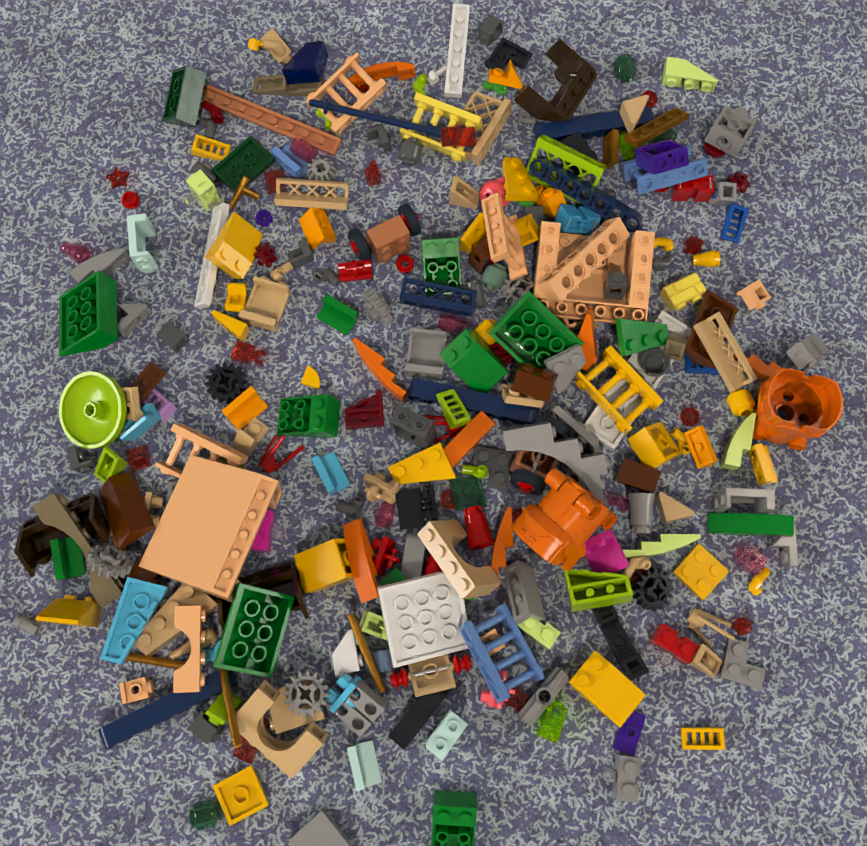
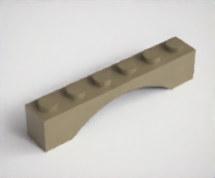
M52 493L32 506L43 524L53 526L73 538L82 549L86 559L91 548H96L97 544L94 545L90 540L92 537L90 532L79 524V516L75 511L71 512L68 508L69 502L63 494ZM89 567L90 592L100 607L107 605L122 595L125 584L120 577L117 579L109 577L107 579L106 575L98 576L99 572H92V567Z

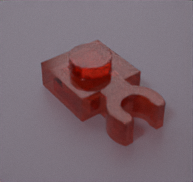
M236 341L230 358L250 365L252 360L257 365L263 366V361L258 360V357H266L267 354L263 350L255 351L254 345Z

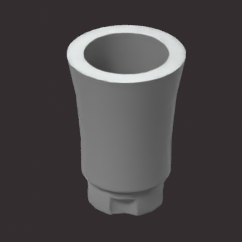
M628 493L630 526H632L631 533L651 534L655 494Z

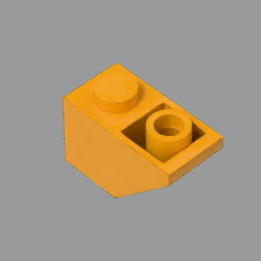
M544 185L536 186L535 189L539 197L534 202H536L537 206H543V212L546 216L555 219L560 205H567L561 190Z

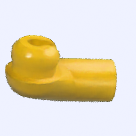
M657 237L654 239V248L664 246V251L668 252L674 249V242L669 238Z
M762 567L748 585V590L754 596L762 592L760 586L771 573L767 567Z

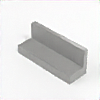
M516 560L503 569L514 622L520 624L530 617L543 620L545 615L534 568Z

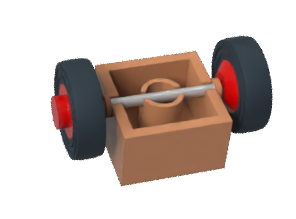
M408 203L398 207L399 215L367 230L366 238L362 236L357 228L348 232L349 245L353 253H356L361 261L371 258L369 248L378 264L382 262L387 263L398 254L403 255L411 248L410 236L414 237L420 234L421 227L418 215Z
M538 417L534 424L550 422L551 426H554L556 430V437L553 440L565 439L568 435V429L554 419ZM518 450L509 469L513 472L510 482L514 487L525 493L541 495L546 486V475L556 468L559 460L540 452Z

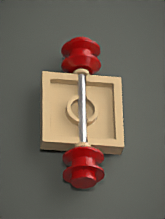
M463 652V656L458 658L455 654L452 659L453 664L449 661L448 654L408 664L410 671L408 675L403 667L399 673L392 670L393 674L389 675L391 686L396 687L397 690L400 685H404L407 688L409 679L412 681L415 697L455 688L456 684L452 671L455 670L458 675L461 674V670H466L469 673V668H472L470 656H466L465 652Z

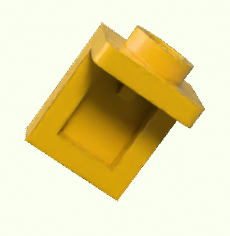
M228 283L225 311L240 312L241 309L245 310L248 299L246 284Z

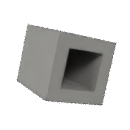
M719 182L715 184L714 193L709 199V205L727 206L736 202L737 183Z

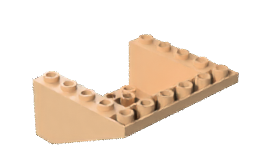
M541 222L539 240H537L533 295L557 318L584 321L590 307L593 308L594 322L616 324L615 318L647 322L655 232L636 230L629 240H625L624 245L616 248L612 256L602 261L603 264L591 272L589 278L582 280L577 289L568 293V297L564 301L549 303L537 284L589 236L560 233L561 223ZM619 271L627 275V288L623 300L604 298V282L607 279L608 273ZM611 288L610 291L619 292V288Z
M190 455L139 567L232 602L237 584L241 583L238 577L268 508L276 509L283 493L279 481L256 472Z

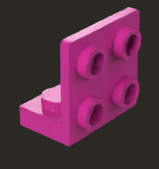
M612 529L586 541L585 557L593 572L615 573L629 566Z

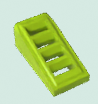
M454 389L436 394L450 430L467 425L471 421L469 413ZM451 395L452 399L444 400L443 397ZM452 402H454V404H455V405H452V406H448V405H447V404L452 403Z

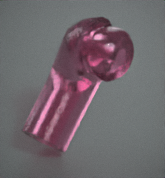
M613 496L606 497L608 506H618L620 512L629 510L627 499Z

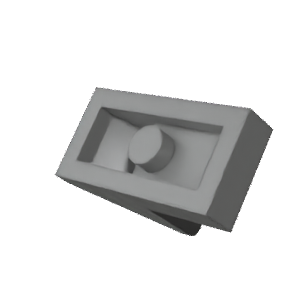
M145 303L119 304L127 316L118 321V332L126 337L152 311Z
M794 526V536H777L767 547L783 549L780 553V560L784 563V568L799 566L796 529Z

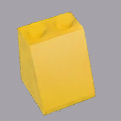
M332 539L294 555L295 566L299 571L301 586L305 594L315 593L354 580L348 560L345 539Z

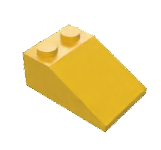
M233 212L205 258L230 277L243 279L253 263L254 253L257 252L255 247L259 246L263 234L236 212Z
M64 595V599L56 598L36 616V621L99 627L102 607L93 597H84V600H77V596Z
M595 650L569 681L570 686L619 728L622 727L646 696L615 666Z

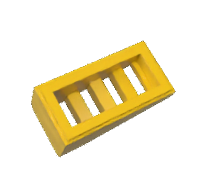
M196 134L191 155L221 161L229 154L231 145ZM207 145L210 146L209 151H206ZM214 147H217L216 154L212 153ZM221 148L225 149L223 156L219 155Z
M216 310L212 311L211 314L219 324L239 340L245 341L250 331L246 323Z
M681 727L682 749L725 750L723 727ZM687 732H692V744L688 745ZM696 732H700L701 744L696 743ZM704 732H709V744H705ZM713 732L717 733L718 744L713 742Z

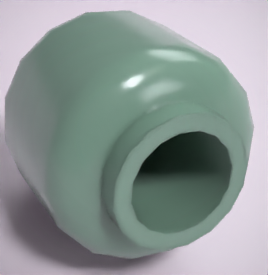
M494 262L492 265H487L481 277V281L485 283L484 287L491 291H495V288L501 289L504 279L508 277L506 267Z

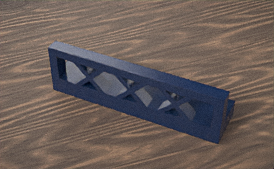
M404 277L399 299L401 304L472 318L477 292ZM407 283L415 285L418 289L413 294L405 292ZM427 288H433L437 294L427 297L423 291ZM449 291L452 292L454 298L447 301L443 299L441 294ZM464 295L472 296L471 305L463 304L459 298Z

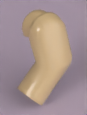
M288 261L273 269L270 276L275 282L282 280L283 275L294 268Z
M645 556L632 557L628 561L629 566L624 568L621 573L631 578L636 569L648 570L651 567V561Z

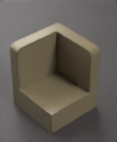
M671 333L664 350L670 356V359L682 362L686 356L685 348L688 336Z

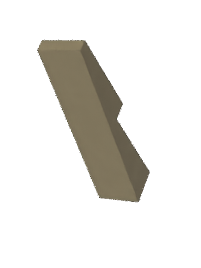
M287 74L254 77L252 93L307 97L311 92H316L325 83L322 75L289 78Z

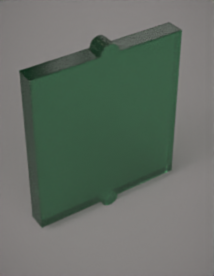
M475 476L449 479L450 496L453 498L455 511L465 510L472 506L487 507L486 490L483 488L482 479Z

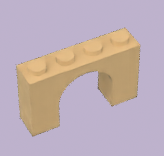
M457 519L429 521L417 534L462 599L489 595L501 583V580L491 566H471L457 554L454 547L468 535Z
M264 680L236 712L239 733L251 746L256 747L263 753L266 759L277 765L284 774L293 778L324 744L328 733L312 721L293 740L282 741L271 736L264 725V714L276 701L280 692Z

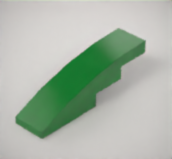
M708 513L707 533L735 536L755 535L769 537L774 535L792 537L794 536V516L752 513Z

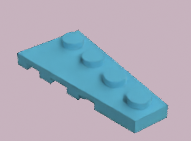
M127 577L100 659L118 664L124 663L167 592L168 587Z

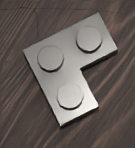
M728 638L720 678L762 689L765 669L746 663L749 643Z

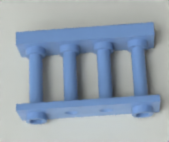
M687 144L685 146L688 148V166L653 175L638 167L636 159L621 163L622 179L624 182L637 179L638 194L640 195L708 176L707 158L692 160L691 146Z
M505 603L495 609L498 613L497 615L477 625L472 624L470 620L458 628L497 704L510 698L509 690L532 678L534 683L545 678L542 666L536 662L517 624L514 622L511 609ZM502 621L507 633L486 644L482 643L479 633ZM512 640L517 652L496 663L492 662L489 652ZM522 659L527 670L507 682L502 681L499 671Z

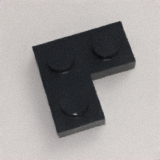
M502 38L485 62V67L503 70L511 59L514 66L524 70L531 60L533 53Z

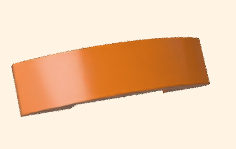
M385 62L363 69L374 81L396 75L398 81L415 77L414 64L405 62ZM357 73L349 78L359 91L365 89L366 82Z

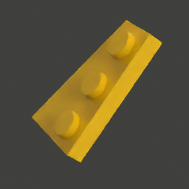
M504 157L502 171L505 178V201H537L539 195L521 159L517 157Z
M438 443L388 467L393 480L399 484L457 478L442 443Z

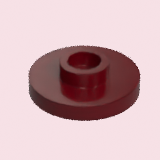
M707 142L703 145L705 152L712 157L721 158L726 154Z

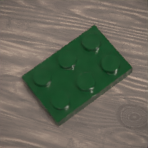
M250 136L214 166L211 171L234 193L244 175L250 178L248 186L276 161L265 148Z

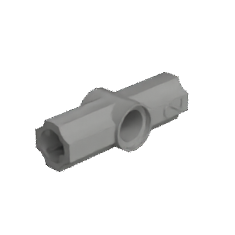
M556 666L517 715L531 727L547 706L553 702L555 696L568 682L570 677ZM542 690L548 692L549 698L546 702L539 700L538 696Z

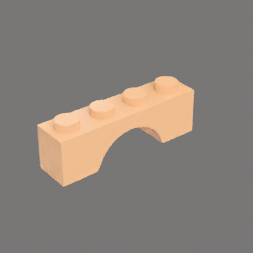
M203 605L175 606L174 628L183 631L188 636L191 643V654L188 661L182 667L174 670L173 693L200 692L202 686H205L206 674L202 673V665L206 664V652H202V643H206V631H203V622H206V609H203Z

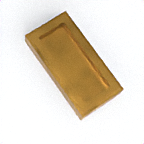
M616 129L611 130L603 137V164L607 165L606 169H610L618 163L619 130Z

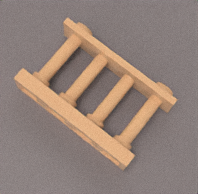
M356 52L353 56L350 55L345 60V64L316 92L313 91L307 96L306 104L311 109L312 106L309 105L310 99L320 101L328 93L340 106L365 111L387 90V83L382 78L379 81H374L358 64L360 57ZM352 69L370 86L366 93H361L346 77ZM339 81L357 98V102L353 106L349 105L333 89ZM331 111L324 114L332 122L331 131L336 137L357 118L346 114L339 118Z
M495 193L481 200L490 257L494 263L502 259L507 262L510 280L513 281L528 274L524 247L521 245V235L514 225V221L518 219V216L515 214L508 218L503 211L501 196Z
M173 423L170 431L176 433V441L167 461L156 462L155 466L160 468V472L166 475L172 474L180 478L183 470L173 465L184 440L187 439L192 441L194 445L190 453L192 456L198 457L201 449L206 448L210 450L209 460L216 462L218 457L222 456L227 459V465L233 467L245 464L249 456L183 423Z

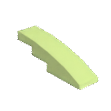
M660 534L657 536V542H640L637 544L638 550L622 551L626 559L638 556L651 557L661 555L700 539L701 534Z

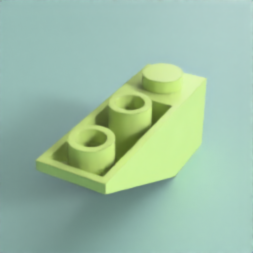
M667 57L663 67L662 84L668 87L677 86L684 87L687 90L698 89L703 92H713L718 82L716 78L685 59Z

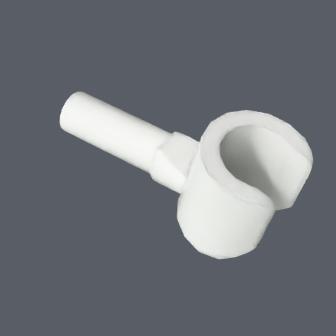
M446 65L436 72L433 70L429 72L428 81L431 85L439 81L438 76L447 70Z

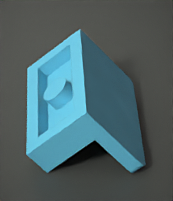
M147 403L140 409L144 416L139 421L127 420L123 426L125 432L119 437L121 441H135L162 419L153 403Z
M334 452L321 458L318 455L311 458L330 496L350 486Z

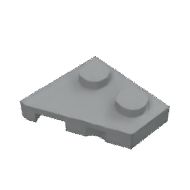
M579 344L544 360L546 369L558 375L554 388L557 394H560L586 363Z

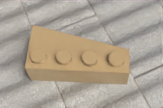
M182 584L147 623L134 645L146 656H153L184 633L174 628L175 606L203 605V609H206L207 617L218 609V601L206 592Z

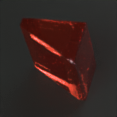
M373 160L364 171L368 187L381 184V175L376 161Z
M282 170L264 172L268 194L277 193L276 179L284 178ZM281 184V192H286L285 184Z
M147 445L127 450L128 464L133 472L152 466Z

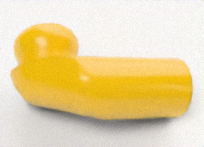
M677 427L674 428L670 435L678 441L679 451L684 455L690 454L691 451L684 433Z

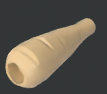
M208 628L203 630L206 631V643H202V649L217 641L218 635L214 629ZM190 640L169 653L172 660L191 653Z

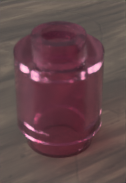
M295 138L292 141L289 150L293 155L306 163L312 161V158L315 160L317 156L315 146L301 138Z

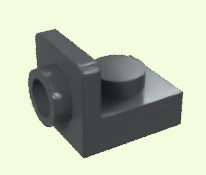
M383 124L374 125L366 130L368 141L376 139L378 147H382L384 153L391 151L390 141Z
M75 445L67 447L71 467L74 471L86 474L97 466V463L92 460L86 461L83 450H80Z

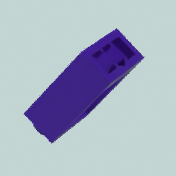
M670 139L635 148L637 166L653 175L689 165L687 146Z

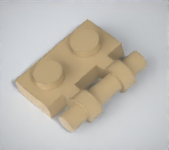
M501 383L500 391H503L502 398L505 403L538 408L543 407L544 401L511 390L513 383Z

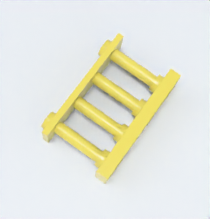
M416 92L414 101L417 111L412 123L419 124L423 112L426 110L434 114L430 123H433V126L437 125L440 117L449 118L450 121L447 125L448 134H443L447 135V138L437 142L432 140L431 136L427 138L426 135L416 134L414 130L400 128L399 131L401 137H403L402 139L404 141H407V138L417 139L419 144L451 156V159L454 161L466 162L467 156L463 152L472 130L481 129L483 124L482 117ZM462 123L466 128L457 148L447 146L455 125Z

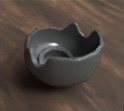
M650 349L641 357L640 366L646 375L660 377L670 368V356L662 349Z

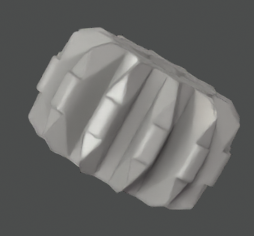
M320 156L318 160L312 158V164L307 165L308 170L306 174L308 179L335 181L337 169L334 167V162L329 161L327 157L323 160Z

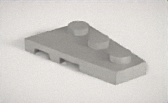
M557 405L552 410L554 419L568 429L570 436L575 435L578 441H581L583 450L587 448L591 453L600 452L599 438L593 432L589 433L584 424L579 420H574L567 409H562Z

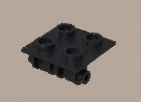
M422 485L420 488L402 490L395 494L400 530L424 527L429 521H438L433 486Z

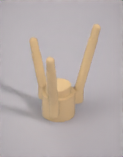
M694 607L686 618V621L689 622L688 627L694 630L710 648L713 645L697 627L702 628L706 624L731 640H735L733 635L707 619H712L727 626L732 625L730 622L711 615L700 608L696 609Z

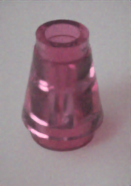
M67 242L61 246V252L77 263H83L90 257V251L85 246Z
M447 313L440 315L438 329H442L445 332H463L465 330L466 321Z
M385 501L383 502L374 517L376 525L382 528H389L393 524L396 501L392 505Z

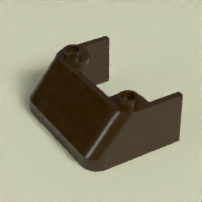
M559 38L545 53L557 65L554 75L557 81L562 84L550 103L546 101L529 85L514 99L518 105L537 120L566 122L569 120L597 77L596 70Z
M89 493L70 501L67 505L71 512L75 511L80 518L79 524L90 532L91 539H101L104 544L108 543L109 527L96 495ZM36 516L20 526L14 552L32 577L35 576L38 564L43 565L51 559L50 540L70 538V536L53 526L43 524L39 516Z
M285 562L238 578L242 584L294 596L291 611L302 610L305 619L309 618L306 598L293 562ZM218 597V621L224 631L232 602Z

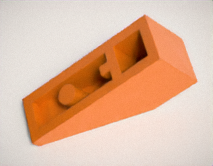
M590 307L577 336L584 343L581 348L586 363L581 369L589 371L591 365L595 366L598 355H595L597 342L593 308Z

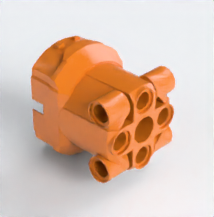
M783 368L776 372L766 381L759 384L758 401L753 413H756L752 439L768 440L775 444L788 443V447L791 449L805 450L808 438H819L841 419L843 397L839 385L830 378L815 374L811 377L804 375L806 372L791 368ZM783 395L787 396L788 401L783 398ZM777 411H784L788 416V421L781 419L777 415ZM798 417L803 419L804 424L799 421Z
M555 468L545 477V483L551 489L538 505L534 504L524 507L522 514L511 528L530 548L546 561L556 566L561 562L562 566L560 568L570 571L577 561L585 556L586 541L599 526L604 530L610 529L616 523L617 516L600 499L581 486L568 474L564 475Z

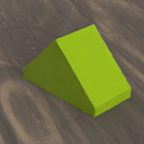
M105 446L94 475L105 483L110 476L120 474L129 463L111 448Z

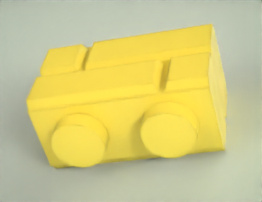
M693 273L663 287L660 295L670 312L675 309L680 311L688 303L692 302L695 304L702 300L706 288L700 281L697 273Z

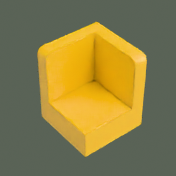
M532 214L514 221V225L521 235L522 246L539 240V226Z

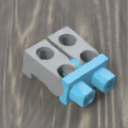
M344 672L336 682L344 691L340 693L336 688L332 687L327 692L330 696L325 697V699L332 705L329 710L332 713L335 712L354 733L361 737L386 708L389 700L384 696L381 698L365 682L361 681L358 675L353 679Z

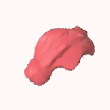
M501 177L483 183L479 192L481 200L487 198L488 194L491 196L498 193L501 196L503 207L511 201H505V178Z

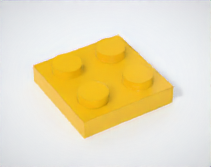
M697 544L672 573L701 600H704L729 570L703 546Z
M253 765L213 785L229 826L270 805Z

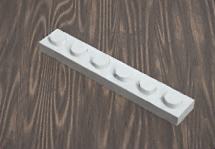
M453 4L444 97H462L470 5Z
M224 202L213 208L194 307L198 309L209 307L213 302L212 295L217 282L216 274L219 267L205 258L229 218L230 205Z

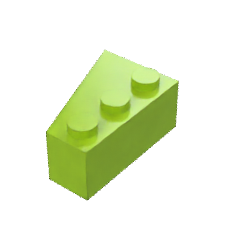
M563 569L571 612L632 601L633 593L628 575L590 572L585 569H571L570 571Z

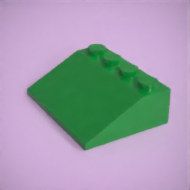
M99 270L59 296V356L61 357L102 349L118 340L116 281Z
M527 291L486 331L520 364L531 363L540 369H546L544 360L576 344L580 346L584 344L530 291Z
M238 583L213 667L272 678L295 597L265 588Z

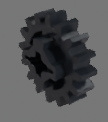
M223 362V367L217 364L215 371L210 369L212 375H206L207 380H209V382L205 383V386L209 388L206 391L209 395L212 394L213 400L218 398L219 403L225 400L227 404H230V399L235 400L237 396L242 394L241 391L247 390L244 384L248 383L244 378L246 377L245 373L241 372L239 366L235 368L233 363L229 367L225 362ZM223 378H225L228 381L229 388L225 386V381Z
M652 566L649 570L643 569V574L637 573L638 580L632 581L636 586L631 588L632 591L636 592L633 595V598L637 600L636 604L645 610L656 612L657 608L662 610L663 603L668 605L667 599L673 598L670 591L674 590V587L670 586L673 583V580L668 578L670 574L664 572L663 569Z

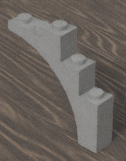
M550 422L501 430L506 451H535L556 458L571 468L583 482L586 489L608 507L607 498L603 497L602 489H605L604 479L600 477V475L608 474L607 468H610L609 459L607 456L605 457V454L598 452L580 455V453H583L581 441H578L576 437L553 440L556 437V430L554 426H551Z

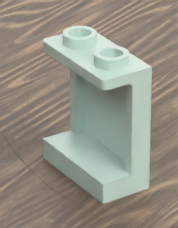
M146 213L127 216L130 258L140 272L151 273L153 270L158 269V265L150 252L146 251L145 237L156 236L155 228Z
M449 709L426 741V748L440 760H443L467 727V722Z

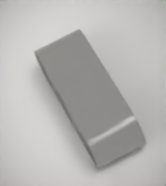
M407 533L401 573L407 580L420 577L422 574L425 545L419 536L414 533Z

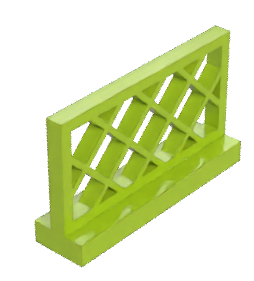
M543 134L538 137L526 171L532 181L554 188L529 173L531 162L538 157L539 149L546 151L548 159L552 160L557 157L562 159L563 168L568 171V167L577 166L580 172L577 176L582 177L585 181L584 175L591 173L597 176L595 182L592 183L593 186L597 187L607 165ZM537 162L538 168L543 170L541 163ZM552 171V173H554L555 179H558V174ZM570 181L571 187L574 188V183ZM562 192L564 197L584 206L583 204L579 203L578 201L574 200L573 198L569 197L568 195Z

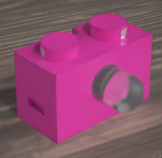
M267 510L250 551L271 553L272 539L284 537V528L274 526L276 514L272 510Z

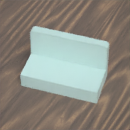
M370 740L348 746L347 751L356 791L381 783L382 779L373 741Z

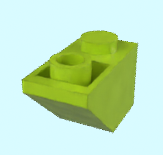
M223 692L205 713L209 716L208 720L217 726L228 724ZM232 693L235 712H237L245 700Z

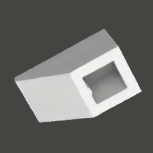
M352 629L347 631L332 654L335 676L342 675L344 672L361 671L360 666H364L362 653L358 654V643Z

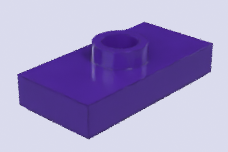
M633 711L622 727L618 729L613 745L614 749L634 756L646 715Z

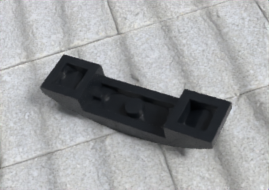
M613 605L591 609L607 644L629 680H635L649 673L641 655L637 654L622 627Z
M451 689L419 696L388 737L405 750Z

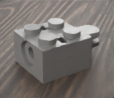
M725 105L704 141L736 158L754 128L756 121L748 117L749 114L745 109L739 107L732 109Z

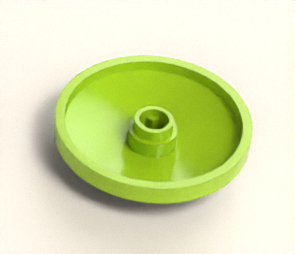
M83 372L72 378L64 388L59 403V418L64 433L75 445L85 449H99L108 446L119 436L125 424L127 412L126 399L120 385L111 376L102 372Z

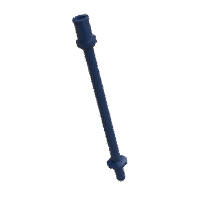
M326 98L325 102L315 99L309 100L310 106L323 109L324 114H327L328 111H333L422 132L427 138H430V136L444 140L447 138V135L440 134V132L448 134V128L433 126V123L421 125L330 103L329 98Z

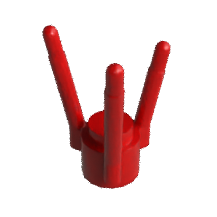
M422 415L431 420H443L434 421V424L445 425L446 432L450 431V433L436 438L434 443L455 437L457 432L462 430V426L450 430L445 416Z
M283 434L276 444L277 436L275 435L258 465L268 473H271L273 470L277 472L281 466L302 451L305 445H302L276 464L278 460L273 455L281 445L285 435Z

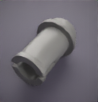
M19 614L13 622L16 629L21 628L33 636H36L42 628V624L27 618L26 614Z

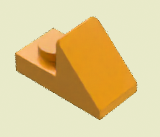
M511 59L509 60L506 72L500 68H489L487 74L488 82L518 89L523 88L521 77Z

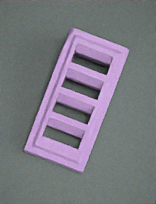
M154 388L152 390L153 393L142 403L146 405L158 396L153 401V404L156 408L161 401H164L156 410L161 416V420L166 422L177 408Z

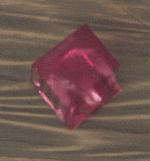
M748 544L743 547L739 546L733 554L736 556L733 562L751 576L758 575L769 560L767 556H763ZM749 555L753 557L752 562L748 559Z

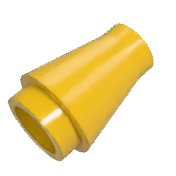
M711 250L692 255L693 266L711 268L720 266V252Z

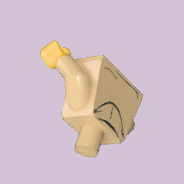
M273 28L269 29L259 40L255 38L249 39L248 47L250 49L258 51L259 46H261V48L267 49L278 63L282 61L288 69L294 65L295 61L289 55L292 51Z

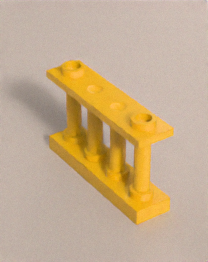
M610 345L602 354V362L585 376L579 371L574 380L577 387L581 390L584 389L611 418L617 430L627 435L632 430L630 423L647 408H651L653 411L656 410L663 403V400ZM612 366L616 371V375L597 390L590 381L606 367ZM625 380L629 384V389L610 404L603 395L619 381ZM638 394L643 399V402L623 418L616 409L631 396Z

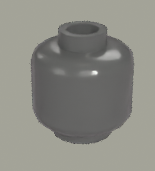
M407 138V141L400 143L398 158L404 165L415 166L421 161L423 147L418 143L417 139Z

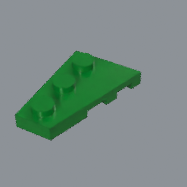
M615 318L620 356L632 355L666 344L669 337L667 324Z

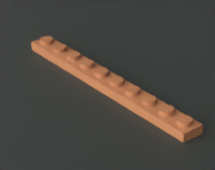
M206 84L203 90V101L211 102L218 106L221 111L331 156H336L342 143V139L211 85Z

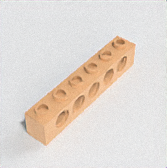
M620 217L606 220L537 284L549 303L564 301L568 297V293L577 289L582 280L589 278L591 272L603 264L602 261L612 256L616 248L625 244V240L630 234Z

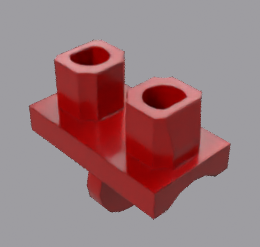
M352 260V262L338 263L340 283L373 279L371 260Z
M386 536L384 538H374L372 548L378 550L377 556H372V560L377 573L384 576L387 568H392L393 562L400 563V559L396 557L398 550L394 549L396 542Z

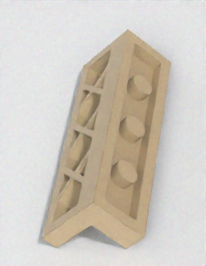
M276 179L277 194L274 198L276 206L347 210L349 204V182ZM281 184H288L292 190L281 192ZM300 185H306L310 191L301 193L297 188ZM318 186H324L328 192L319 194L315 189ZM337 187L345 188V196L337 195L333 190Z
M720 311L693 326L730 393L758 379ZM714 319L717 320V322H718V324H719V328H717L716 325L714 324V322H713ZM724 337L727 338L729 342L728 345L725 343ZM733 353L736 354L738 362L735 361ZM742 371H745V372H746V374L748 375L749 379H747V380L745 379V377H744Z

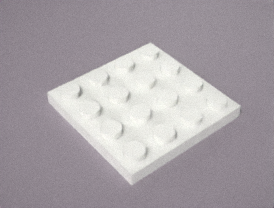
M443 571L377 587L393 668L468 649L458 629L461 625L468 622L464 599L459 596Z

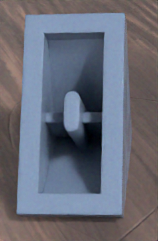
M389 650L371 653L379 673L398 670L402 667L406 668L405 665L393 668ZM363 657L365 676L371 675Z

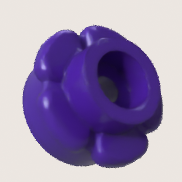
M262 209L256 213L255 222L257 225L267 227L269 223H272L273 217L269 211Z

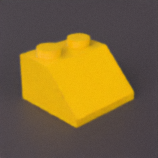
M662 421L644 427L628 438L630 447L640 458L641 464L654 469L682 454Z

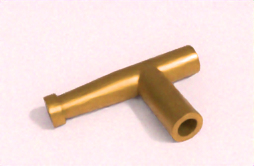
M245 175L228 204L230 205L229 209L232 211L242 193L255 200L259 198V193L246 187L250 178Z

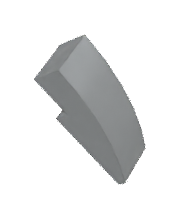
M124 248L110 250L84 261L71 270L69 274L78 283L98 270L110 276L130 256Z

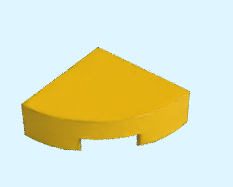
M307 366L301 384L320 390V379L317 372L312 367Z

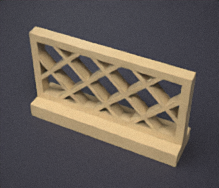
M474 91L463 110L467 112L474 111L475 115L482 117V119L489 117L490 122L482 125L480 130H472L471 133L481 131L482 135L473 139L472 134H470L471 140H468L465 146L473 144L474 148L471 152L465 150L463 152L466 153L467 158L472 159L473 163L480 165L512 113V104L509 99L505 98L501 101ZM476 97L484 101V103L476 106L473 102ZM491 105L499 106L498 109L490 111L488 108ZM486 107L487 113L477 114L476 110ZM458 123L455 125L449 141L456 138L458 142L460 141L459 137H462L464 131L458 133L457 128L464 124ZM447 143V146H450V147L456 149L457 146H458V144H456V145H450V144Z

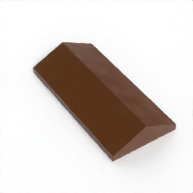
M707 290L693 326L720 311L729 329H731L738 308L710 290ZM714 319V320H713L714 324L716 325L717 328H719V324H718L717 320ZM692 326L687 339L685 353L693 363L716 369Z
M128 471L110 476L98 493L117 546L121 550L154 529L155 525L134 473Z

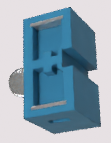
M566 204L560 205L555 218L556 223H561V230L568 234H592L597 229L601 220L596 212L586 206H579L576 209L574 205Z

